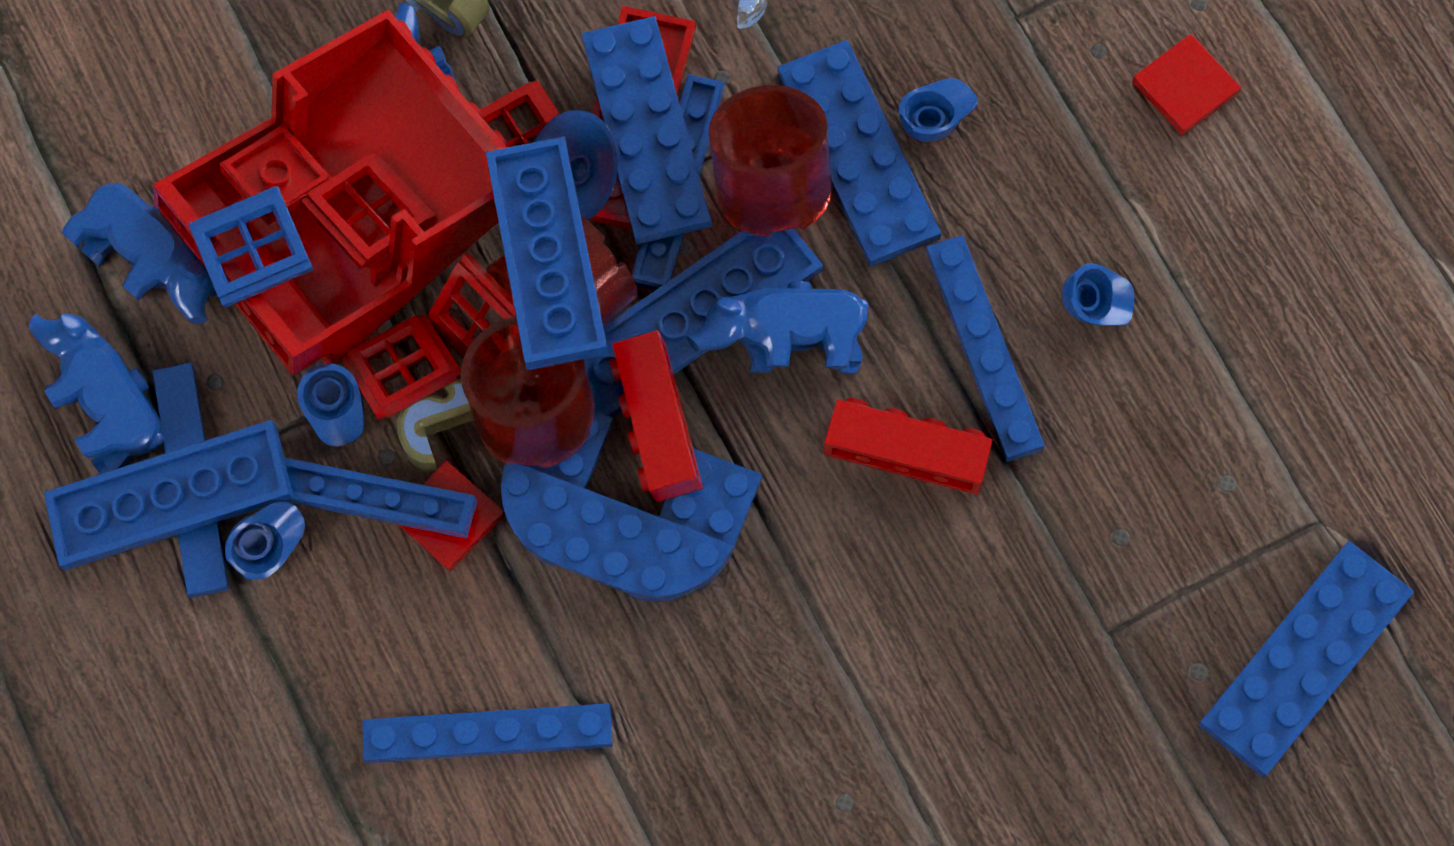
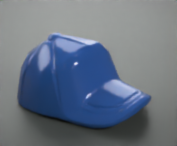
M954 78L939 80L919 87L901 99L899 116L902 127L909 136L919 142L942 140L953 133L959 122L977 106L978 98L969 86Z
M1087 263L1073 271L1066 278L1062 285L1061 300L1068 313L1082 323L1122 326L1128 324L1132 318L1134 288L1127 279L1098 264Z
M329 363L319 364L307 371L298 385L297 398L304 416L318 438L326 445L333 447L343 446L358 439L364 429V414L360 389L353 374L342 366Z
M277 501L257 513L241 519L232 528L226 540V560L247 579H264L272 575L283 565L303 536L305 522L299 509L290 502Z

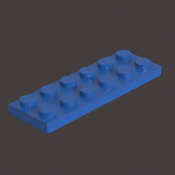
M656 16L581 33L602 118L610 129L616 143L618 153L617 175L635 244L711 227V218Z
M848 40L778 66V75L869 267L939 240L941 238V231Z
M565 136L486 152L527 370L609 354Z
M272 420L44 492L58 565L63 570L72 569L261 509L277 501H286L294 498L277 425Z
M1348 541L1198 726L1262 778H1265L1415 591L1352 542Z

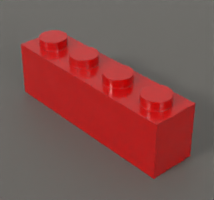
M656 330L612 343L615 358L609 359L615 381H622L624 394L619 395V402L624 417H631L634 430L628 432V437L634 455L640 454L643 467L638 468L637 473L643 491H650L654 499L660 502L703 489L666 343L660 332Z
M847 398L846 401L840 399L836 401L825 440L824 455L978 495L993 439L985 437L983 432L976 429L964 428L960 431L946 427L947 425L937 419L925 418L921 421L908 417L907 413L899 409L886 408L883 411L869 407V404L863 400Z

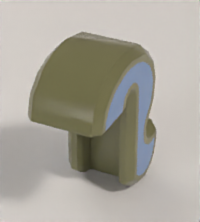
M405 0L420 15L428 14L445 31L461 38H469L490 11L488 0Z
M457 379L445 386L444 389L447 394L445 398L428 395L401 410L397 419L398 437L407 459L414 467L426 473L435 472L438 469L427 436L479 419L483 409V401L477 386L469 380Z

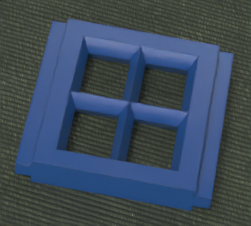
M278 186L188 223L223 308L314 270ZM273 211L281 230L253 241L245 223ZM238 226L245 245L217 256L210 238ZM284 237L292 255L264 267L256 248ZM249 252L256 271L228 282L221 263Z

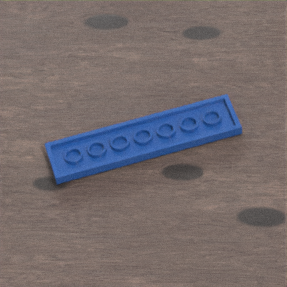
M776 207L603 326L609 354L546 366L523 381V387L534 402L540 390L613 418L622 411L619 395L624 394L622 381H615L609 359L615 358L612 343L658 330L666 343L673 374H676L707 352L695 351L690 346L687 336L695 334L701 329L710 307L721 297H733L766 288H787V284L792 282H808L823 271V264Z

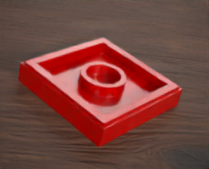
M1192 34L1185 37L1137 73L1132 80V83L1181 136L1239 94L1242 88Z
M284 124L220 163V171L244 199L278 186L289 212L299 207L301 200L307 197L308 193L331 179L327 172ZM273 211L260 216L267 226L277 221Z
M445 460L422 485L475 495L478 502L467 538L396 525L445 569L451 572L505 516V512Z

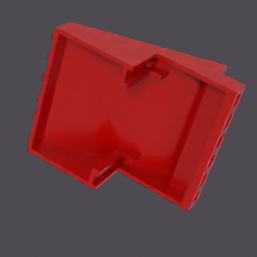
M389 9L273 73L270 119L153 184L154 205L205 268L206 266L188 223L244 200L241 194L220 171V163L283 124L331 178L367 154H372L376 151L435 214V220L422 230L405 209L401 210L391 199L374 211L390 227L388 254L369 267L360 269L302 205L289 212L314 270L235 303V306L292 376L320 359L325 364L337 365L342 361L341 358L348 355V351L365 341L499 222L486 152L508 148L504 137L499 131L492 130L483 120L479 108L473 102L469 103L459 92L455 80L440 70L431 52L425 47L421 48L412 37L407 24L402 20L398 21ZM368 174L351 184L368 205L386 194ZM344 189L327 200L345 221L362 210ZM369 215L351 225L368 246L386 236ZM260 217L245 223L253 241L281 230L277 221L267 226ZM238 226L210 238L217 256L245 245ZM284 237L256 248L264 267L292 255ZM249 252L221 263L228 282L256 271Z

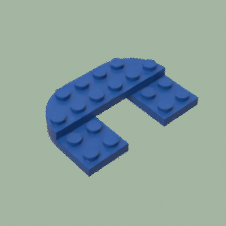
M539 390L511 459L506 461L501 483V496L506 518L523 547L535 558L553 568L554 566L560 567L625 592L629 597L643 601L664 602L677 600L679 597L702 589L711 583L724 569L734 551L761 483L762 474L693 448L703 489L665 500L659 517L587 490V486L614 424V419Z

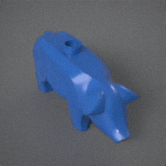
M108 183L96 189L86 207L68 220L62 234L77 247L86 238L81 251L98 266L101 265L104 258L113 250L121 254L133 266L122 286L138 301L151 288L167 289L172 302L190 323L201 324L208 320L205 314L207 298L217 294L209 273L156 206L152 208L136 193L120 183Z
M792 282L787 284V288H766L733 297H721L710 307L701 329L695 334L687 336V340L695 351L721 350L736 342L742 343L748 351L751 360L750 372L769 373L775 367H788L791 351H804L817 346L826 353V368L839 369V374H856L862 362V351L857 342V336L867 321L869 304L865 299L846 290L811 289V284L808 282Z
M66 313L62 314L60 319L53 320L43 319L37 314L32 317L29 323L30 332L49 353L61 360V375L53 384L45 386V394L55 408L79 402L84 412L97 423L86 435L74 438L87 459L97 457L90 461L99 474L125 467L130 459L151 453L163 444L165 439L162 434L160 418L144 393L149 388V385L137 368L130 371L121 355L82 317Z

